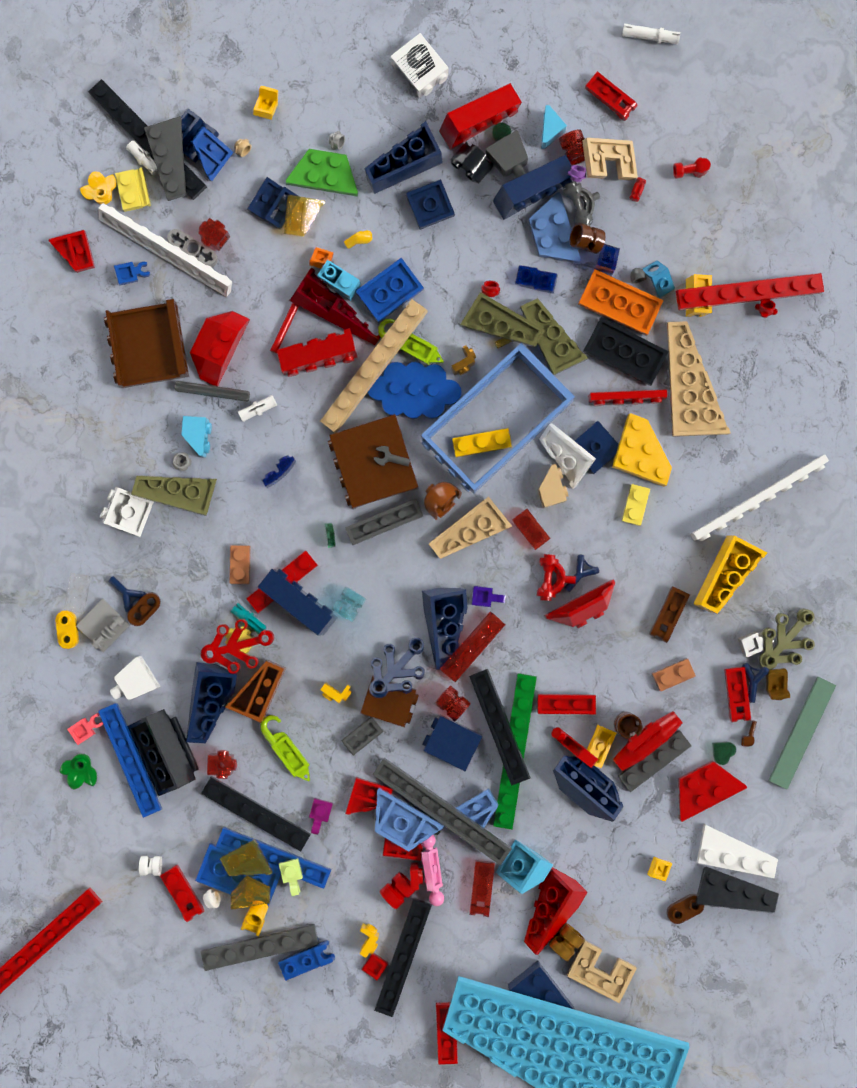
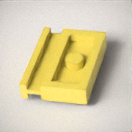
M142 167L137 170L132 169L115 173L124 212L151 206Z

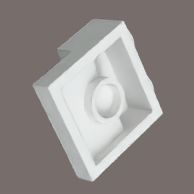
M115 487V490L111 489L107 500L110 501L107 508H103L100 518L103 519L102 523L140 537L154 501L132 496L131 492Z

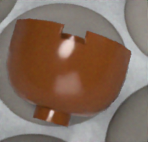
M440 482L436 485L431 484L425 491L427 495L424 499V505L428 513L437 520V516L442 518L454 507L455 498L460 499L462 492L448 482Z

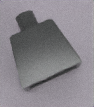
M517 130L486 148V157L504 177L512 173L515 178L526 174L523 167L528 163V156Z

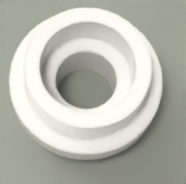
M209 889L203 895L204 903L208 908L215 909L219 907L221 898L217 891Z

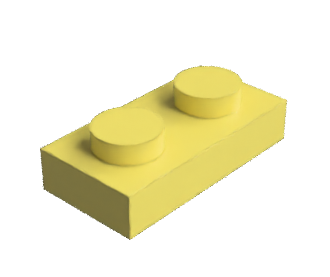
M631 484L622 522L641 526L650 492L649 488Z

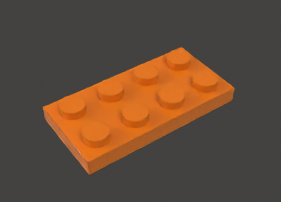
M594 269L578 305L647 336L664 300Z

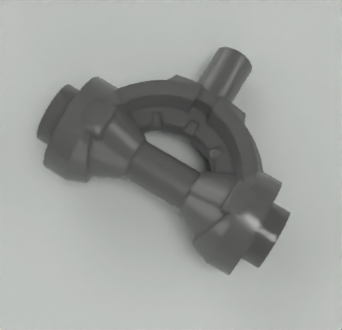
M576 181L566 184V188L563 189L564 195L573 201L576 209L574 224L582 223L590 226V222L593 220L594 201L600 199L599 192L591 194L590 191L582 187L581 183L577 184ZM580 197H581V199L584 201V209H583V206H582Z

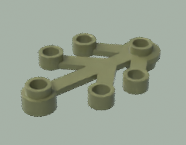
M805 608L799 610L797 613L798 621L787 634L785 625L789 622V617L783 613L776 615L777 645L773 649L772 640L776 637V631L769 627L765 628L762 633L765 652L759 657L761 667H767L769 670H772L778 663L791 662L798 665L802 662V656L796 652H792L790 655H780V653L785 649L804 648L812 650L814 648L815 642L810 638L792 641L805 625H809L814 621L815 616L811 610ZM783 616L784 621L780 622V618ZM771 631V636L768 637L767 633ZM810 641V645L806 647V643ZM797 655V660L793 661L794 656ZM771 657L772 660H771V662L768 664V659Z

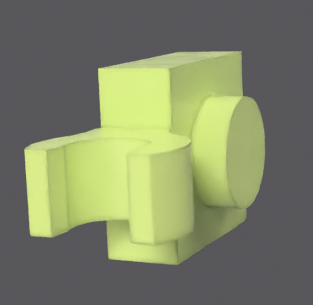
M299 858L279 863L283 883L289 882L291 896L299 895L300 887L298 880L303 878Z

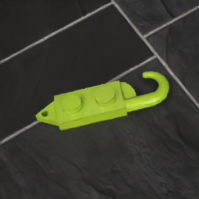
M385 319L379 324L378 333L381 338L386 334L384 331L385 325L387 323H394L395 320ZM411 334L400 348V350L428 365L430 363H444L436 346L414 334Z
M275 715L266 716L260 724L263 736L293 777L297 776L310 781V764L288 734L279 732L272 735L267 728V723L270 720H276L278 723L281 720Z

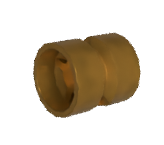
M565 923L559 930L560 935H555L549 942V946L561 958L569 961L575 953L574 949L579 948L584 943L585 938L571 925Z

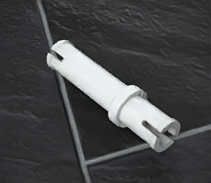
M624 23L622 36L653 40L659 44L664 42L678 45L681 32L668 31L661 27L660 29Z

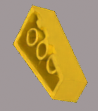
M735 535L726 536L693 604L710 613L718 614L733 596L734 591L743 584L744 579L757 567L758 562L767 555V552Z

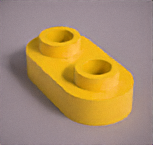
M61 611L55 619L58 643L62 648L71 649L79 642L78 628L76 627L77 619L73 612ZM63 617L68 619L66 624L62 622ZM66 636L70 637V641L68 643L65 642Z

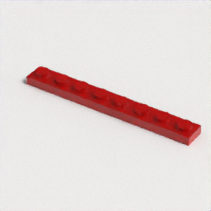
M822 273L679 289L675 292L678 310L821 294L824 292Z
M88 888L0 967V994L103 902L91 888Z

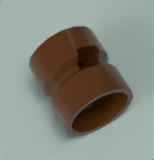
M577 223L571 231L569 240L571 247L597 254L602 250L606 236L602 229Z
M622 712L614 720L615 731L626 739H630L635 734L639 736L642 732V721L630 712Z

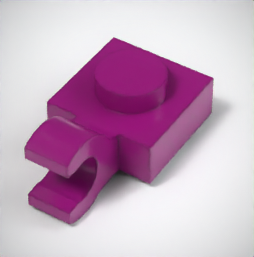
M314 798L309 818L314 819L311 833L318 835L322 821L328 822L333 805L332 802Z

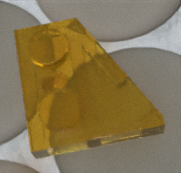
M288 195L284 234L305 236L310 224L315 220L316 214L325 204V201Z
M256 839L220 858L229 876L270 875L273 872Z

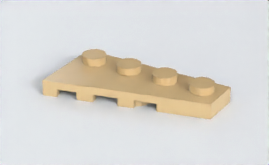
M488 496L431 541L429 546L442 559L512 527V525Z

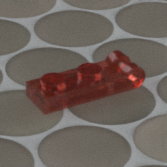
M475 860L469 915L483 914L484 917H489L495 862ZM477 901L484 902V907L477 906Z

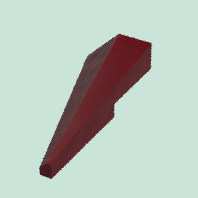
M311 267L289 301L344 330L350 328L352 334L376 345L380 336L374 335L368 329L369 325L366 322L362 323L356 317L357 312L337 292H332L327 287V284L314 274L316 270Z

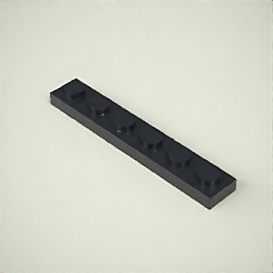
M485 669L470 675V680L511 786L530 779L531 777L489 670Z
M213 776L210 777L201 792L205 797L300 852L311 835L308 831Z
M413 898L374 1011L393 1017L432 904Z

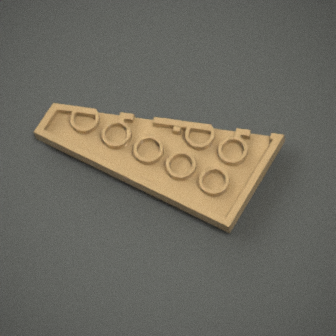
M668 322L667 339L672 437L731 434L724 420V414L717 402V396L708 373L703 366L701 355L697 351L688 322Z

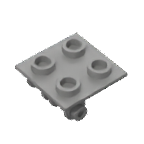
M104 599L76 625L93 642L92 646L96 649L99 648L103 653L130 626Z

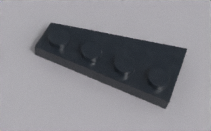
M704 867L694 905L774 913L779 893L712 868Z

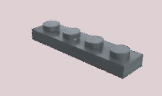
M413 499L345 528L352 545H356L423 517L417 499Z
M678 730L648 757L629 767L618 777L629 792H632L692 745L682 732Z

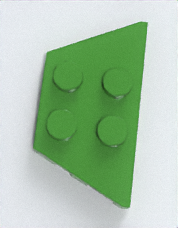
M309 149L286 179V185L358 197L353 174L345 154Z

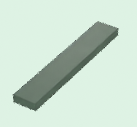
M820 677L816 678L768 781L786 790L788 789L835 690V684Z

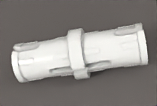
M131 141L127 145L126 150L153 176L157 175L158 170L155 161L149 155L150 153L144 151L135 141Z
M273 395L259 402H253V405L239 410L238 414L241 420L245 422L256 415H263L262 412L277 406Z

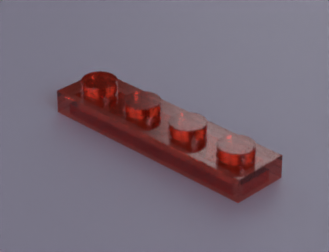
M490 611L440 670L456 682L506 624Z

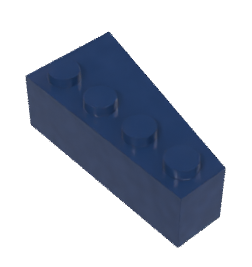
M426 121L416 131L409 133L403 141L392 146L390 151L386 154L383 153L364 168L367 181L374 194L443 163L442 152Z

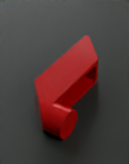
M556 727L552 730V737L590 768L598 761L596 756L561 728Z

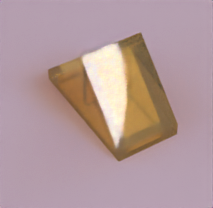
M246 875L231 893V910L269 904L270 887Z

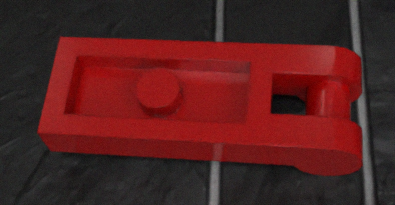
M598 71L585 85L587 91L614 111L623 121H626L629 113L638 106L632 98ZM621 102L626 105L624 108L620 106Z
M745 667L724 669L730 722H737L741 719L744 721L751 720ZM742 706V712H737L736 707Z
M178 864L160 875L186 922L192 920L193 916L204 912L201 902ZM191 902L193 904V908L189 910L187 904Z

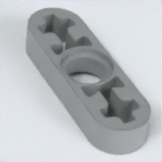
M173 229L168 233L167 240L171 245L179 247L181 251L194 256L198 261L211 268L217 264L218 257L209 247L179 229ZM179 235L180 239L185 242L184 245L179 241L174 243L173 236L177 237ZM190 244L198 246V250L195 253L188 252ZM201 252H203V254L207 256H210V254H212L211 257L213 258V260H208L206 262V259L202 255H200Z

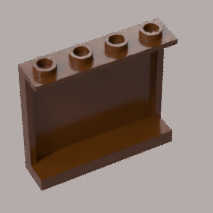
M174 299L166 300L164 304L112 313L109 310H105L106 317H104V323L106 328L109 329L107 341L109 347H112L113 354H110V360L112 365H115L116 372L113 373L115 384H118L121 388H128L189 377L178 305Z
M395 414L329 435L331 440L328 441L330 451H334L336 458L333 459L336 470H341L342 476L339 477L342 488L346 487L348 495H345L348 506L352 505V508L356 509V507L419 489L411 462L409 467L393 462H387L384 466H381L374 460V457L380 459L385 457V453L376 450L377 447L381 446L389 447V452L393 455L409 459Z

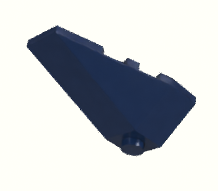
M435 588L422 591L423 609L435 668L439 670L455 666L458 654L460 632L463 631L464 614L467 613L468 608L466 589Z
M196 662L186 742L206 744L220 714L224 712L229 698L234 694L237 673L232 674L228 669L217 664Z

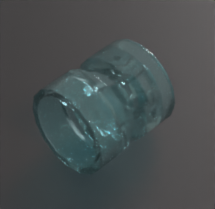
M345 587L340 595L341 600L336 601L332 610L353 622L358 614L357 609L362 608L367 599L352 589ZM347 603L351 604L349 608H346Z

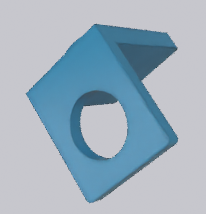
M658 260L643 268L646 276L653 283L657 297L661 298L675 289L669 269ZM659 267L656 271L649 272L650 269Z

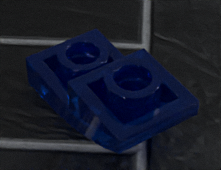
M519 265L515 284L554 294L558 274Z
M287 455L279 459L280 463L276 464L279 472L271 471L265 475L266 478L262 481L266 488L273 486L290 472L296 463V459L293 456L289 457Z

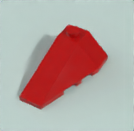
M553 867L545 880L539 884L538 889H540L538 900L534 902V907H536L534 916L529 921L524 943L535 955H538L575 913L588 893L575 879Z

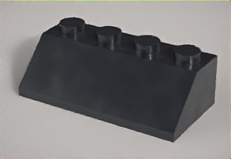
M165 709L128 725L133 741L158 796L196 780L194 771L189 765L186 753L180 745L178 735L174 731Z

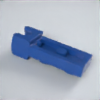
M325 940L316 946L279 960L278 964L285 981L332 963L335 960V955L333 953L326 955L323 952L329 945V941Z

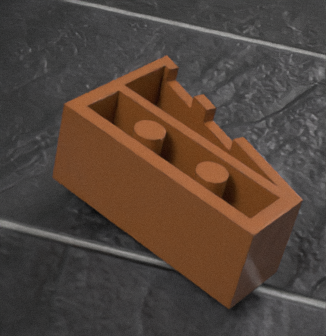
M270 660L266 661L225 708L261 723L269 710L286 667Z

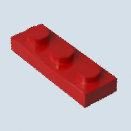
M537 694V713L596 715V695Z
M451 1002L436 1003L438 1065L458 1064L457 1040L443 1031Z

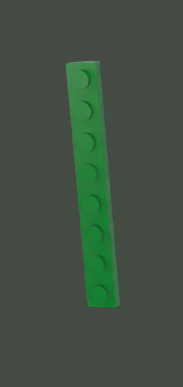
M517 673L510 726L524 759L537 676ZM504 765L502 767L497 798L499 805L495 810L493 827L513 830L520 783L511 786Z

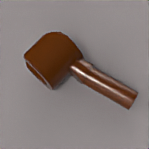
M752 720L748 736H742V746L749 747L754 744L755 739L753 736L757 721Z

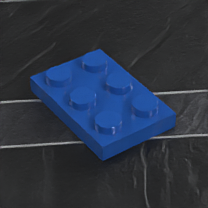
M400 258L356 290V294L379 323L423 291L424 287L404 260Z

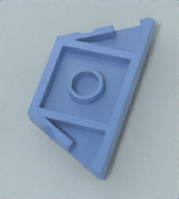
M557 192L528 220L538 255L544 258L552 257L556 260L574 261V263H580L581 259L578 249L570 245L569 239L572 229L561 193Z
M378 788L376 833L409 852L443 829L444 825L385 790Z

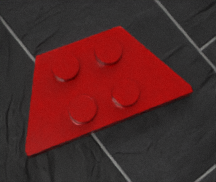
M714 761L678 778L680 821L683 822L747 789V786Z

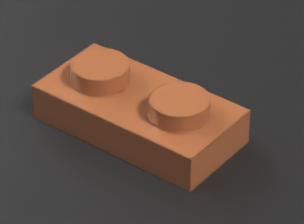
M230 545V584H250L251 546Z
M688 658L652 673L660 692L696 677Z

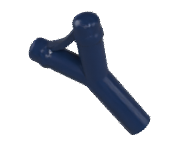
M579 554L577 556L576 574L574 575L576 576V583H567L564 588L571 592L581 578L598 574L600 572L599 568L589 565L584 559V555ZM584 563H585L587 566H589L590 569L583 570V568H584Z
M114 576L108 581L122 594L126 613L129 612L136 601L146 594L143 591L127 589ZM130 597L137 598L131 604Z
M745 663L742 667H745V672L750 682L749 702L755 703L758 683L768 674L769 669L767 667L757 669L751 667L749 663ZM752 670L759 672L755 676Z

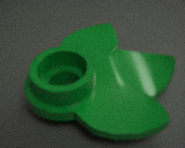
M77 754L72 760L63 762L60 767V773L68 775L67 783L73 790L82 786L84 782L90 786H94L97 782V772L91 766V759L86 754Z

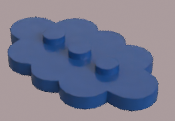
M392 362L385 368L384 376H379L368 391V394L373 400L382 401L383 410L389 416L404 414L410 419H417L423 414L427 418L434 419L441 416L445 405H453L459 401L462 391L456 381L446 379V372L440 365L432 364L424 367L420 362H411L405 366L399 362Z

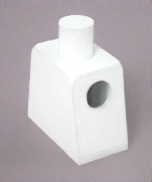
M138 656L114 677L118 685L112 688L110 693L115 699L125 695L128 700H131L161 686L142 656Z

